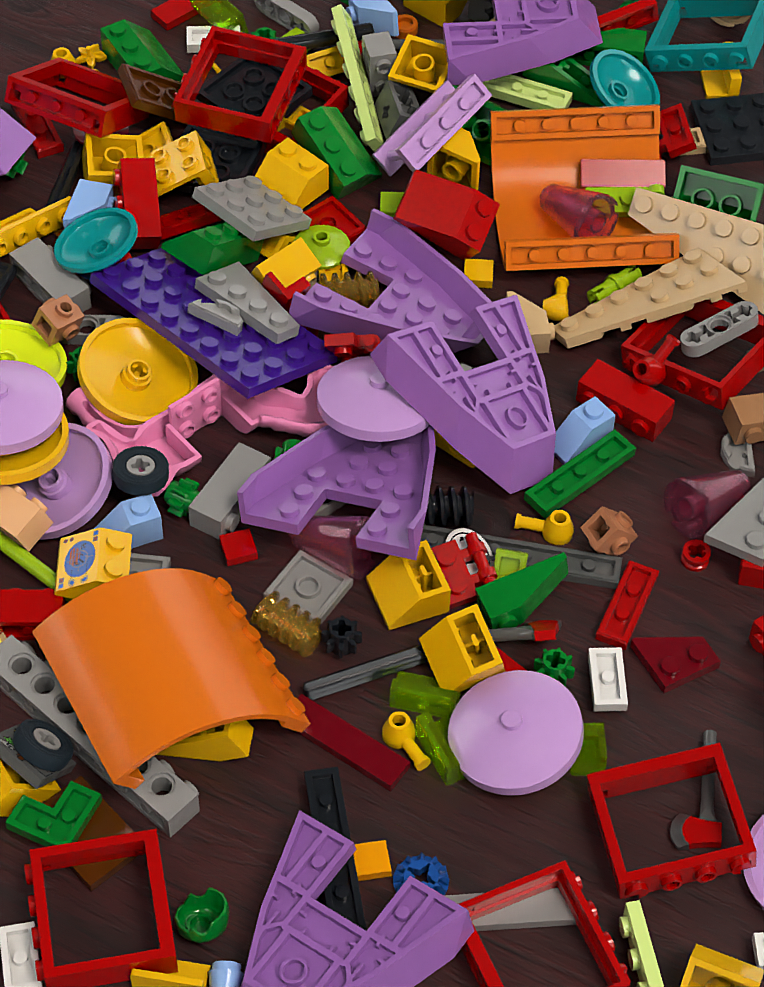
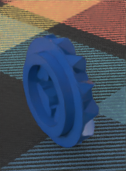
M422 852L418 856L410 857L407 855L403 862L397 864L394 872L393 886L396 893L409 876L415 878L414 874L420 876L423 872L428 871V883L422 881V883L445 895L449 886L446 865L443 866L436 856L431 858L425 856Z

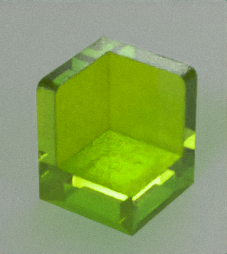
M583 723V744L576 761L570 768L572 776H587V774L606 769L607 747L604 723Z

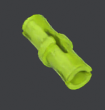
M631 265L617 274L608 275L603 283L587 291L589 302L592 303L597 299L594 302L597 303L610 296L614 291L621 290L634 283L638 278L642 277V272L639 267L636 268V265Z

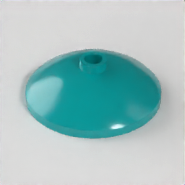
M607 49L601 51L592 60L590 65L592 87L597 97L605 106L660 104V93L656 81L649 70L632 55L616 49Z
M102 208L91 211L74 220L61 232L54 246L55 258L59 265L69 272L87 274L101 271L119 262L131 250L138 235V225L133 215L124 209Z

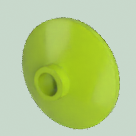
M329 225L310 226L309 229L299 232L294 239L295 241L301 237L322 265L319 269H331L342 264L343 253L350 247V240L347 235L340 229Z

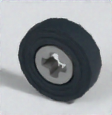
M147 446L127 448L117 454L113 461V480L117 487L125 493L135 496L150 495L161 490L169 479V463L165 455L155 448Z
M26 719L14 732L12 742L16 751L29 763L42 770L51 772L61 771L73 756L74 748L68 737L58 728L45 721Z

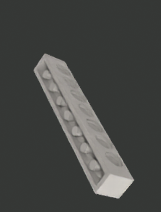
M12 634L0 643V690L33 719L45 721L62 731L73 745V754L167 836L171 838L200 812L199 792L196 787L188 780L183 782L175 775L169 763L163 759L159 761L154 756L138 767L139 770L145 771L142 773L145 781L136 789L113 784L48 661L45 660L43 662L36 656L34 649L27 642L23 641L21 643ZM44 691H51L47 694H41ZM69 710L74 711V712L69 713V714H64L65 711H69ZM160 791H168V792H169V793L166 794V795H157V794H156V793H158V792H160Z

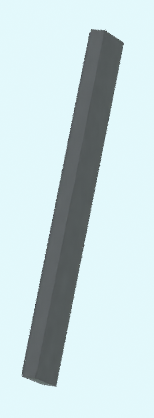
M424 525L420 542L427 540L430 548L443 544L453 529ZM479 534L487 542L493 556L486 555L487 560H495L497 548L529 553L526 566L528 567L564 552L567 556L568 575L563 581L617 589L623 557Z

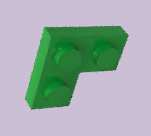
M70 781L54 808L23 795L6 820V828L45 847L77 842L101 804L102 796L100 793L73 781Z

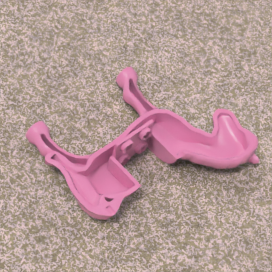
M328 365L307 374V386L302 394H297L278 386L249 399L213 374L195 387L189 394L169 405L167 410L139 425H124L108 418L91 404L81 387L71 392L67 398L66 407L71 414L78 416L84 427L94 432L106 444L113 461L117 454L134 446L155 448L165 455L169 463V479L161 490L152 494L155 497L159 496L171 484L174 477L182 475L201 462L202 455L186 439L205 425L214 423L220 416L226 418L237 430L246 434L260 426L262 428L269 427L274 431L309 437L322 427L328 425L322 419L317 408V387L323 375L334 366Z

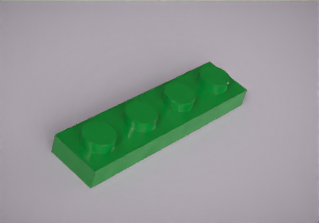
M614 429L527 490L524 494V500L546 519L553 511L559 510L635 456L636 447Z

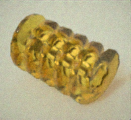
M358 271L355 273L353 280L349 272H344L342 281H340L337 273H332L330 281H328L325 273L320 275L319 284L355 302L361 300L366 308L370 299L374 302L379 297L378 277L375 279L372 271L367 272L365 279H363L361 272Z
M273 591L256 606L250 622L257 624L258 628L262 631H268V634L273 638L278 637L282 644H288L289 648L293 651H299L302 657L309 656L321 641V630L319 629L321 619L316 617L309 623L311 613L308 610L298 616L301 609L300 605L294 604L288 609L290 599L285 597L278 603L280 593Z

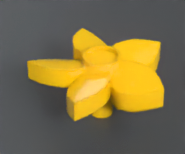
M92 44L86 48L79 47L81 56L76 59V63L81 64L87 61L88 67L93 69L96 62L106 60L107 55L100 50L99 44Z

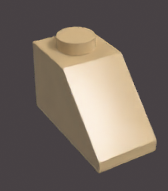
M507 291L506 298L513 295L518 296L536 353H549L550 340H555V328L553 322H548L546 310L513 291Z

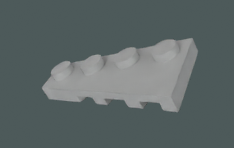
M240 262L196 278V290L216 302V299H220L237 307L240 310L243 322L275 344L298 336L300 325Z
M764 478L705 534L703 541L760 567L764 566Z

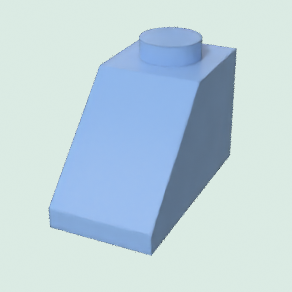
M348 0L349 7H346V11L351 16L354 25L371 23L374 33L389 31L390 36L399 35L398 12L388 0Z
M79 179L63 217L64 229L86 213L102 208H115L113 184Z
M596 396L571 411L556 431L554 456L563 465L613 431L616 415Z
M152 494L121 501L94 528L102 527L132 534L131 549L164 539L161 515Z

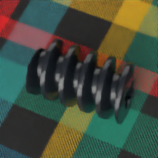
M437 485L433 494L429 492L426 511L429 524L433 525L436 517L439 516L442 525H446L450 516L453 518L455 526L459 525L462 517H465L467 525L471 526L474 516V488L471 495H469L466 486H462L459 494L456 495L454 486H449L446 494H444L441 486Z

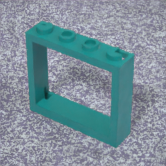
M668 0L644 50L650 71L753 69L764 43V0ZM753 15L741 42L669 45L681 18Z

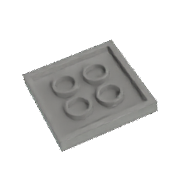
M246 176L244 178L229 179L223 182L195 187L192 198L253 242L309 229L312 221L309 216L303 213L300 207L287 202L279 192L270 190L255 176Z

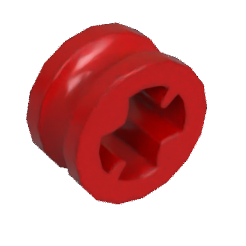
M695 539L686 542L681 554L682 565L694 572L706 569L711 556L710 547L701 540ZM697 553H698V554H701V557H700V556H696L695 558H692V557L690 556V555H696Z

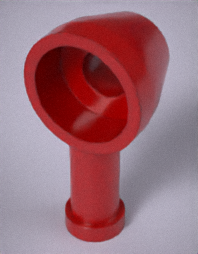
M671 334L665 337L666 340L654 356H646L635 362L632 371L639 382L654 387L663 381L666 374L664 361L673 349L681 343ZM646 366L647 370L646 373L643 375L642 368Z

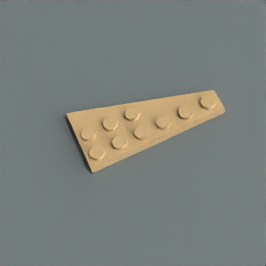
M636 187L628 212L630 217L654 234L678 233L679 253L685 255L690 250L700 248L747 282L748 291L738 294L737 290L732 292L743 300L754 303L758 307V311L764 314V224Z
M696 248L686 252L680 258L662 265L658 270L638 278L634 283L621 290L614 291L610 296L597 303L590 304L586 309L573 316L564 318L560 323L554 325L555 338L569 349L600 339L604 336V332L620 328L622 332L632 329L631 323L646 319L647 323L676 315L693 309L694 303L710 299L712 303L722 300V294L737 290L738 294L747 292V282L703 250Z

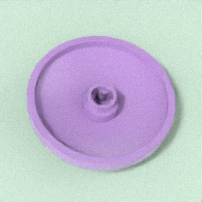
M371 356L356 357L337 364L323 375L318 384L317 408L319 414L330 427L346 436L373 442L395 441L414 436L430 426L385 380Z
M0 360V455H7L35 447L55 432L63 417V396L56 380L41 368L20 361Z
M68 423L69 445L61 461L44 475L16 484L26 492L27 499L31 500L35 497L48 508L46 514L53 521V524L39 540L58 538L82 527L100 510L110 492L113 481L111 455L100 438L84 426Z
M526 670L499 673L474 685L457 703L448 726L449 748L460 772L475 786L499 795H524L550 786L572 767L580 753L584 739L582 715L572 693L556 679L539 672Z

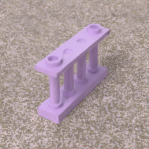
M476 74L469 75L456 89L446 80L372 156L389 176H392L404 163L412 172L416 169L420 170L484 105L492 94Z

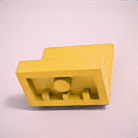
M196 130L157 148L146 156L147 158H155L158 196L195 178L200 186L219 182L211 151Z

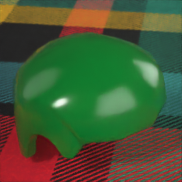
M208 887L205 894L201 896L190 893L175 913L174 922L179 934L186 940L199 943L209 942L221 936L226 930L229 920L228 901L224 893Z

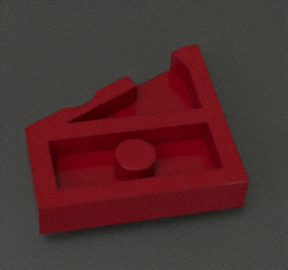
M703 636L635 637L631 639L630 647L663 694L712 672L720 666L721 660Z

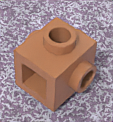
M65 294L57 299L50 298L38 308L31 325L50 347L64 339L69 341L77 336L85 315L80 307Z
M603 506L580 527L588 538L590 546L599 554L621 555L630 548V544L638 537L631 527L633 521L623 511L616 512Z

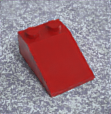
M416 169L410 178L393 219L465 261V258L470 259L480 253L500 204L476 189Z

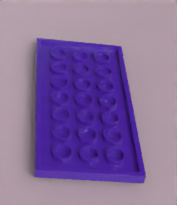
M162 248L129 258L101 271L91 273L90 283L247 399L337 362L338 357L334 356V352H330L324 347V341L301 325L298 336L275 344L245 322H243L242 331L236 336L187 313L188 304L198 299H202L201 303L215 302L195 289L196 278L203 275Z

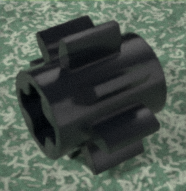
M341 615L340 618H336L333 621L327 620V630L321 631V642L326 643V653L332 652L343 658V656L350 653L356 654L357 644L362 643V632L357 631L356 620L350 621Z

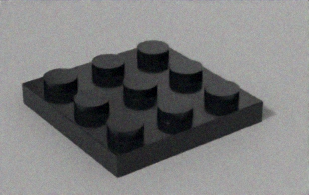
M238 58L205 82L196 99L207 105L261 117L284 68ZM303 80L300 81L284 117L313 96L312 86Z
M764 93L691 101L690 110L696 127H700L707 146L706 156L710 166L764 160Z
M190 124L187 125L181 135H187L195 130L198 132L211 151L219 182L251 176L267 148L266 142ZM195 178L173 190L193 194L195 187L200 185Z

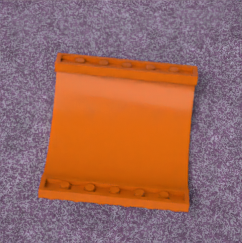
M660 105L490 111L493 200L500 204L495 221L500 254L506 271L667 264L679 258L678 233L654 234L632 217L586 218L585 189H580L581 159L660 160Z
M181 568L153 569L133 573L103 583L72 599L47 617L32 631L113 784L136 789L145 781L138 769L140 765L173 744L219 725L249 719L278 720L282 727L302 733L311 724L304 714V705L293 696L289 689L290 682L276 668L274 656L260 642V633L249 624L245 617L247 614L246 610L240 603L235 601L231 594V586L223 578H214L201 572Z

